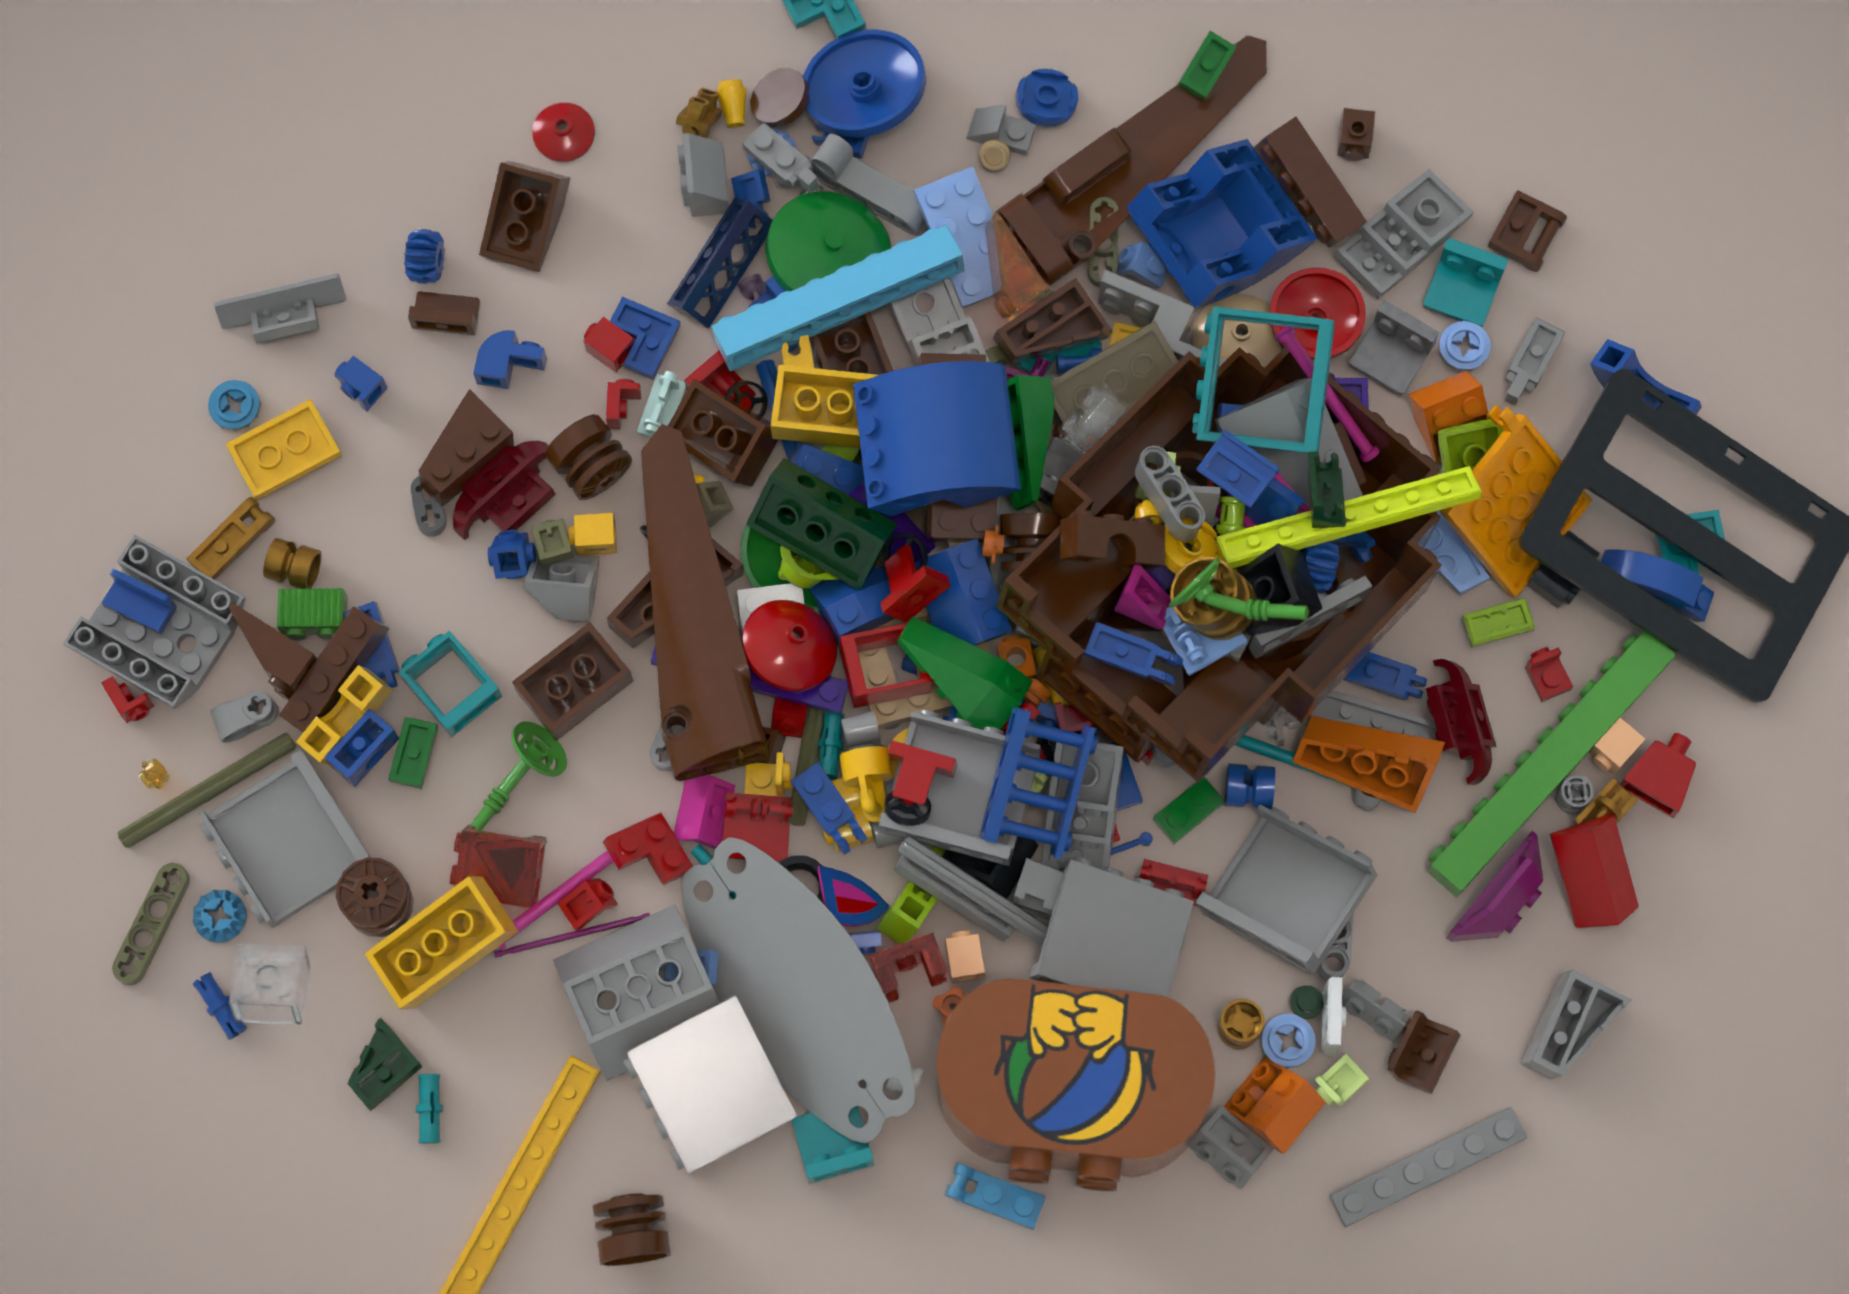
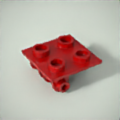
M726 792L722 841L728 837L744 840L765 852L776 862L788 858L790 823L787 818H792L793 805L790 804L791 797ZM733 853L728 857L729 859L746 860L741 853Z

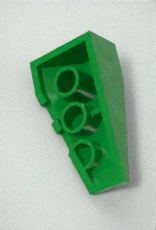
M1017 375L1007 380L1021 486L1020 491L1009 494L1014 510H1021L1038 502L1054 413V392L1052 390L1051 377Z
M914 616L909 619L897 640L898 644L922 673H928L939 688L936 691L942 699L947 697L957 709L958 713L955 714L957 718L970 722L973 728L984 730L985 727H993L1000 730L1010 718L1013 706L1019 707L1032 683L1030 678L1006 660Z

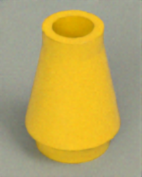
M729 79L719 82L716 92L719 93L718 101L726 120V126L728 128L744 126L746 87L743 86V82L740 79Z

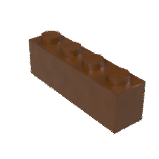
M353 606L279 716L304 732L316 716L323 717L328 714L341 697L338 689L358 665L364 667L390 628L364 610Z

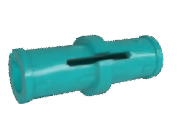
M825 711L822 738L818 740V748L820 749L819 765L829 779L834 780L838 778L840 752L844 748L840 720L845 718V714L837 715Z
M440 1074L418 1075L419 1105H416V1113H419L418 1143L421 1144L440 1143L439 1113L443 1112V1105L439 1104Z

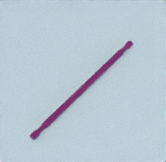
M650 913L510 947L506 950L494 951V955L497 958L505 954H513L629 925L650 916Z

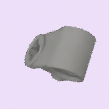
M255 691L238 699L221 703L212 708L210 712L221 741L226 743L238 740L248 733L272 724L277 719L278 706L264 692ZM263 703L265 705L262 707L263 713L258 715L256 713L259 710L258 705Z

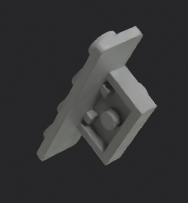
M332 274L217 301L214 303L222 329L252 323L255 341L260 343L319 329L316 307L345 301L346 296L339 274Z

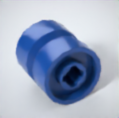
M1228 763L1225 806L1244 807L1247 803H1251L1253 808L1258 809L1259 805H1262L1271 810L1275 790V767L1257 765L1253 770H1249L1245 764Z

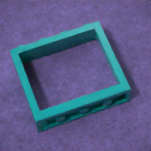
M1213 306L1212 314H1207L1204 333L1210 334L1208 347H1202L1200 367H1205L1204 380H1198L1196 400H1201L1200 413H1194L1192 433H1197L1196 440L1215 443L1222 435V433L1211 432L1224 322L1225 320L1318 330L1304 443L1232 435L1249 447L1305 454L1315 451L1319 453L1335 321Z

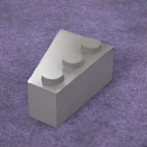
M1026 858L1014 894L1013 903L1033 916L1050 921L1063 872Z
M1574 970L1561 973L1524 1054L1521 1065L1549 1079L1563 1076L1589 1048L1591 1042L1610 1025L1613 1018L1632 1000Z

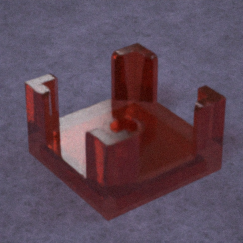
M934 933L870 955L871 969L888 1003L899 999L897 992L898 982L894 973L912 970L918 964L923 963L932 987L947 982L945 975L947 968Z

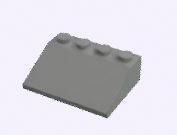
M1312 378L1297 379L1215 419L1220 433L1226 430L1230 434L1304 443ZM1325 405L1319 446L1320 462H1330L1332 453H1336L1339 457V468L1342 469L1344 501L1363 496ZM1250 447L1280 468L1278 473L1296 494L1305 499V504L1310 508L1308 484L1309 454Z

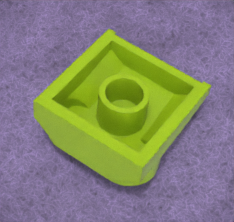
M1490 419L1451 426L1437 431L1442 462L1441 474L1468 466L1473 470L1504 430Z

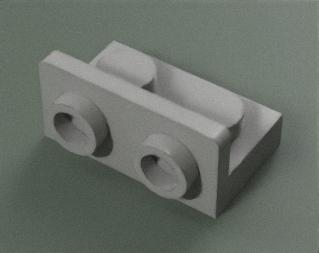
M1222 1106L1217 1109L1200 1129L1189 1145L1201 1160L1208 1162L1228 1182L1233 1183L1240 1189L1245 1186L1274 1149Z

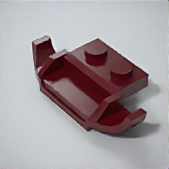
M527 441L512 448L508 445L461 488L463 492L455 505L453 514L455 532L466 540L469 537V530L472 524L478 518L483 523L489 519L501 531L517 530L553 498L556 493L538 475L541 471L537 466L546 458L545 453L549 445L543 441Z
M1446 659L1433 660L1434 666L1444 667L1448 671L1451 680L1426 688L1428 696L1427 707L1434 718L1437 729L1435 732L1436 740L1445 742L1443 751L1459 753L1461 760L1473 759V772L1466 778L1468 785H1477L1488 775L1492 765L1491 749L1497 747L1480 685L1472 684L1467 672L1456 662Z

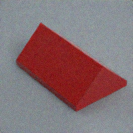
M1613 813L1550 833L1575 927L1619 925L1639 907Z

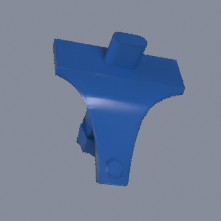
M1365 531L1332 540L1335 541L1336 545L1348 546L1361 564L1366 563L1373 557L1369 548L1376 545L1375 539L1370 537Z

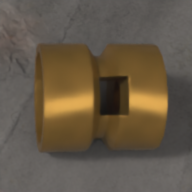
M275 538L269 546L265 557L263 576L281 583L288 579L291 586L311 589L319 573L322 553L318 549L304 545L296 549L294 542Z
M1236 999L1229 1002L1223 1009L1218 1022V1034L1221 1040L1228 1047L1234 1049H1246L1252 1046L1258 1040L1264 1026V1014L1261 1008L1254 1001L1248 999Z

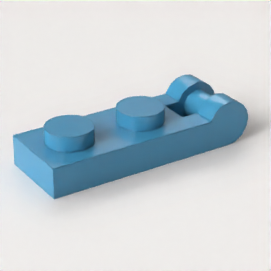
M956 1163L953 1171L956 1176L952 1186L948 1185L945 1196L1034 1230L1046 1196L982 1173L969 1166ZM968 1180L978 1183L974 1195L964 1191Z

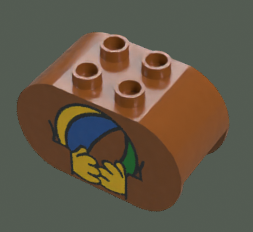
M1021 979L994 980L972 990L957 1004L943 1028L937 1052L938 1099L948 1126L968 1149L987 1160L1009 1164L1008 1179L1024 1183L1047 1184L1049 1183L1051 1169L1077 1171L1076 1186L1079 1188L1096 1191H1116L1117 1182H1120V1176L1139 1177L1159 1171L1182 1155L1195 1138L1210 1106L1215 1084V1066L1212 1049L1206 1033L1198 1020L1180 1003L1168 997L1150 993Z

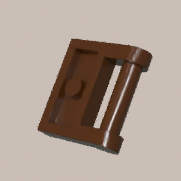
M1517 190L1488 247L1522 263L1525 268L1533 272H1539L1544 263L1542 258L1558 228L1563 227L1566 222L1567 216L1563 212ZM1542 217L1546 219L1547 223L1532 252L1523 249L1538 218Z

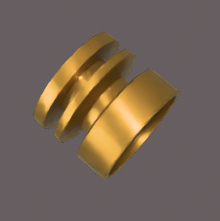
M1199 557L1186 563L1177 572L1171 585V601L1216 558ZM1220 560L1216 574L1210 582L1215 588L1212 591L1246 602L1249 599L1256 601L1257 597L1253 586L1225 561ZM1196 598L1173 607L1174 611L1183 621L1194 627L1203 636L1213 640H1229L1236 637L1252 622V620L1247 619V616L1207 605L1203 601L1199 602Z

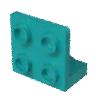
M1447 238L1423 307L1460 321H1469L1483 327L1508 259Z
M855 1106L849 1112V1121L854 1127L861 1128L863 1127L858 1106ZM812 1112L792 1119L809 1184L875 1166L868 1143L850 1140L829 1127Z

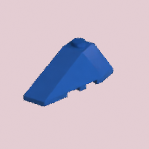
M885 567L874 569L860 590L840 579L825 580L809 588V592L825 621L829 624L838 645L840 636L873 630L895 619V617L882 612L880 603L891 594Z

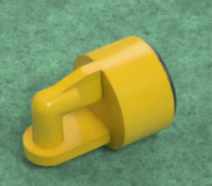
M881 744L851 747L844 750L840 755L843 784L847 787H860L859 794L863 814L867 820L873 823H879L882 812L885 813L884 804L887 797L885 782L893 778L891 760L888 755L889 749Z

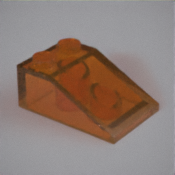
M997 212L984 226L993 295L996 299L994 306L1003 319L1008 317L1011 321L1048 297L1051 291Z

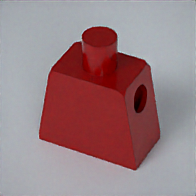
M1679 733L1673 734L1668 745L1655 740L1626 774L1620 785L1636 798L1674 818L1683 805L1696 767V762L1685 756L1692 743L1691 740Z

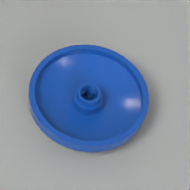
M861 30L833 40L812 58L803 75L809 84L807 93L809 101L806 110L811 119L823 130L837 136L849 138L868 137L895 127L915 110L923 97L926 87V71L918 50L906 38L885 30Z

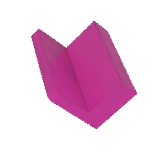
M712 775L685 780L674 829V835L679 842L695 841L715 849L723 839L726 792L734 793L736 785Z

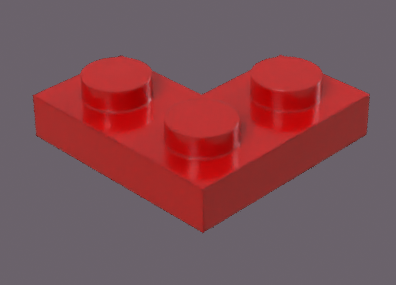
M658 813L607 836L603 841L604 846L619 870L647 858L662 885L683 877L693 867L662 813Z

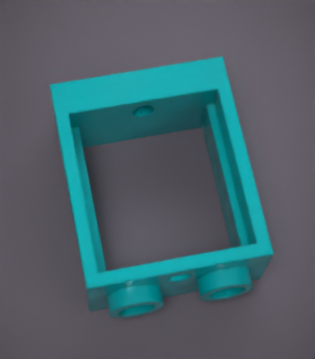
M449 630L444 635L438 634L432 638L427 644L428 648L421 654H414L407 658L401 666L402 669L398 672L406 685L452 738L503 696L497 685ZM453 650L482 686L444 715L415 680Z

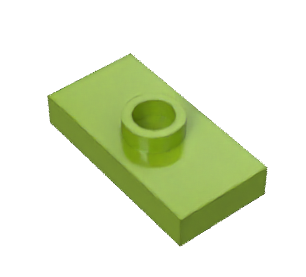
M1525 597L1466 613L1461 617L1471 648L1534 631L1535 629Z

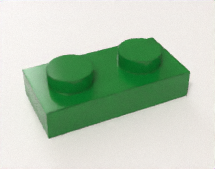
M1209 31L1177 85L1204 101L1235 51L1236 46L1214 32Z
M409 717L404 718L388 777L390 782L422 789L438 730L437 723Z
M1203 777L1199 783L1193 784L1153 817V821L1169 840L1175 844L1224 805L1225 800L1208 780Z

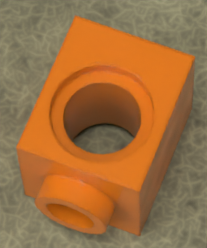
M1020 635L1005 637L1001 643H997V657L1007 661V658L1012 654L1021 655L1025 662L1020 666L1014 667L1028 678L1037 680L1029 637L1021 639Z

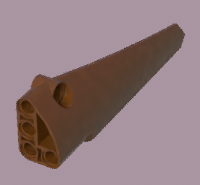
M1247 35L1234 44L1236 46L1235 51L1204 101L1176 85L1119 127L1109 130L1058 166L1033 189L1024 195L1020 193L996 210L993 217L1002 238L1024 264L1049 286L1080 264L1086 262L1131 215L1126 207L1149 183L1165 179L1267 73L1265 40ZM1100 197L1113 199L1117 203L1119 210L1113 213V208H1108V204H1101L1100 209H1095V213L1101 214V223L1094 222V228L1090 230L1091 204ZM1073 241H1083L1086 243L1088 251L1086 253L1077 252L1074 249Z
M662 424L641 450L662 738L666 746L674 779L685 781L759 762L767 757L768 751L767 740L750 684L751 676L682 432ZM674 725H680L685 728L680 734H672L668 731Z

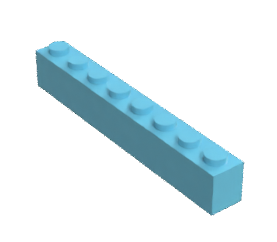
M947 225L929 229L917 238L910 241H901L889 250L871 254L861 262L851 266H843L833 274L821 279L815 278L805 286L793 291L782 292L770 301L763 304H754L742 313L720 319L716 324L711 325L715 343L731 372L782 350L784 342H787L788 346L794 345L799 342L800 336L809 335L810 338L963 272V254Z

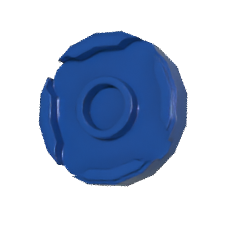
M1037 69L1032 71L1030 75L1024 76L1019 82L1015 96L1017 108L1022 116L1030 122L1041 126H1057L1067 122L1074 115L1079 100L1078 89L1075 84H1072L1064 73L1053 69Z

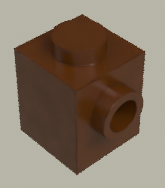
M1343 109L1337 155L1344 156L1349 160L1369 158L1372 147L1375 111Z

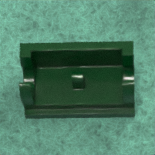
M1318 451L1309 452L1308 484L1312 528L1346 527L1342 469L1339 468V457L1336 453H1332L1330 462L1321 463Z

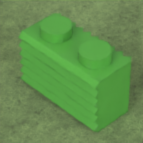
M342 588L279 589L277 628L280 633L293 640L304 639L305 634H318L319 638L331 639L345 619L344 612L347 611L348 596Z

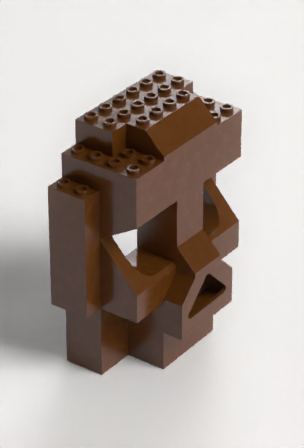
M1240 347L1219 367L1211 432H1216L1217 429L1215 419L1218 416V404L1246 405L1297 379L1308 378L1287 347L1265 368L1261 366L1259 360L1254 355L1246 353ZM1189 351L1059 479L1050 506L1062 518L1074 516V511L1088 510L1094 512V517L1103 518V515L1119 514L1123 515V520L1128 521L1135 515L1137 505L1144 500L1135 497L1139 484L1135 476V467L1142 451L1149 446H1159L1166 452L1176 453L1175 465L1180 466V472L1199 486H1208L1207 478L1196 469L1202 462L1203 456L1210 451L1215 443L1196 440L1197 433H1192L1194 413H1200L1201 400H1196L1198 380H1204L1205 367H1200V357L1194 356ZM1329 373L1328 384L1371 445L1377 446L1380 450L1375 458L1368 462H1363L1360 458L1361 452L1348 435L1367 482L1359 485L1363 496L1438 475L1441 469L1436 466L1431 457L1421 454L1410 444L1407 437L1401 433H1396L1378 413L1371 412L1353 392L1346 391ZM1325 402L1332 422H1339ZM1145 463L1148 468L1157 470L1156 464ZM1220 488V496L1227 497L1229 494ZM1435 511L1365 531L1370 537L1375 539L1376 545L1369 548L1373 556L1371 560L1363 564L1359 562L1348 546L1338 545L1339 569L1336 571V579L1332 581V587L1325 593L1330 595L1337 591V587L1348 579L1353 578L1356 581L1366 576L1373 587L1365 601L1257 659L1249 650L1253 635L1238 662L1224 656L1190 676L1182 664L1184 690L1178 696L1164 684L1156 682L1149 677L1145 679L1084 656L1096 622L1122 632L1163 631L1114 611L1132 568L1118 567V551L1110 540L1107 544V559L1092 563L1060 560V524L1004 580L996 607L1046 650L1037 676L1086 719L1093 721L1094 726L1117 746H1123L1124 752L1137 762L1155 745L1199 783L1257 721L1264 725L1281 706L1302 723L1421 598L1442 566L1436 556L1430 550L1424 548L1441 516ZM1220 520L1212 527L1217 536H1220V534L1217 533L1216 525L1220 523ZM1172 583L1165 591L1169 596H1171Z

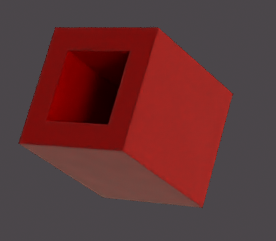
M602 317L598 323H593L589 326L583 340L586 352L616 373L623 366L635 343L633 337L605 317Z

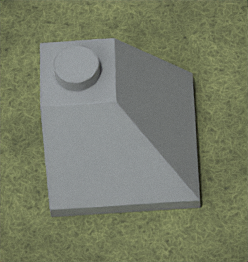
M536 551V562H531L524 581V587L556 619H565L572 623L589 622L594 606L599 557L573 554V558L542 566L538 551Z

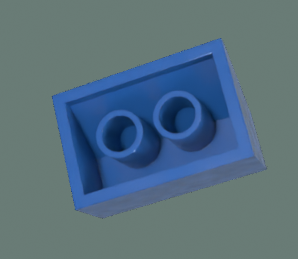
M977 538L947 548L928 557L927 567L948 575L950 587L925 607L933 626L974 646L1002 637L1012 631L1007 616L996 607L999 595L985 557L982 556L983 552ZM922 560L915 562L918 569L921 566Z

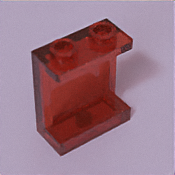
M467 825L462 830V833L458 832L456 835L454 852H458L459 855L457 865H453L451 870L450 884L455 887L468 876H483L500 903L532 908L538 902L547 837L533 835L528 839L475 830L474 825Z

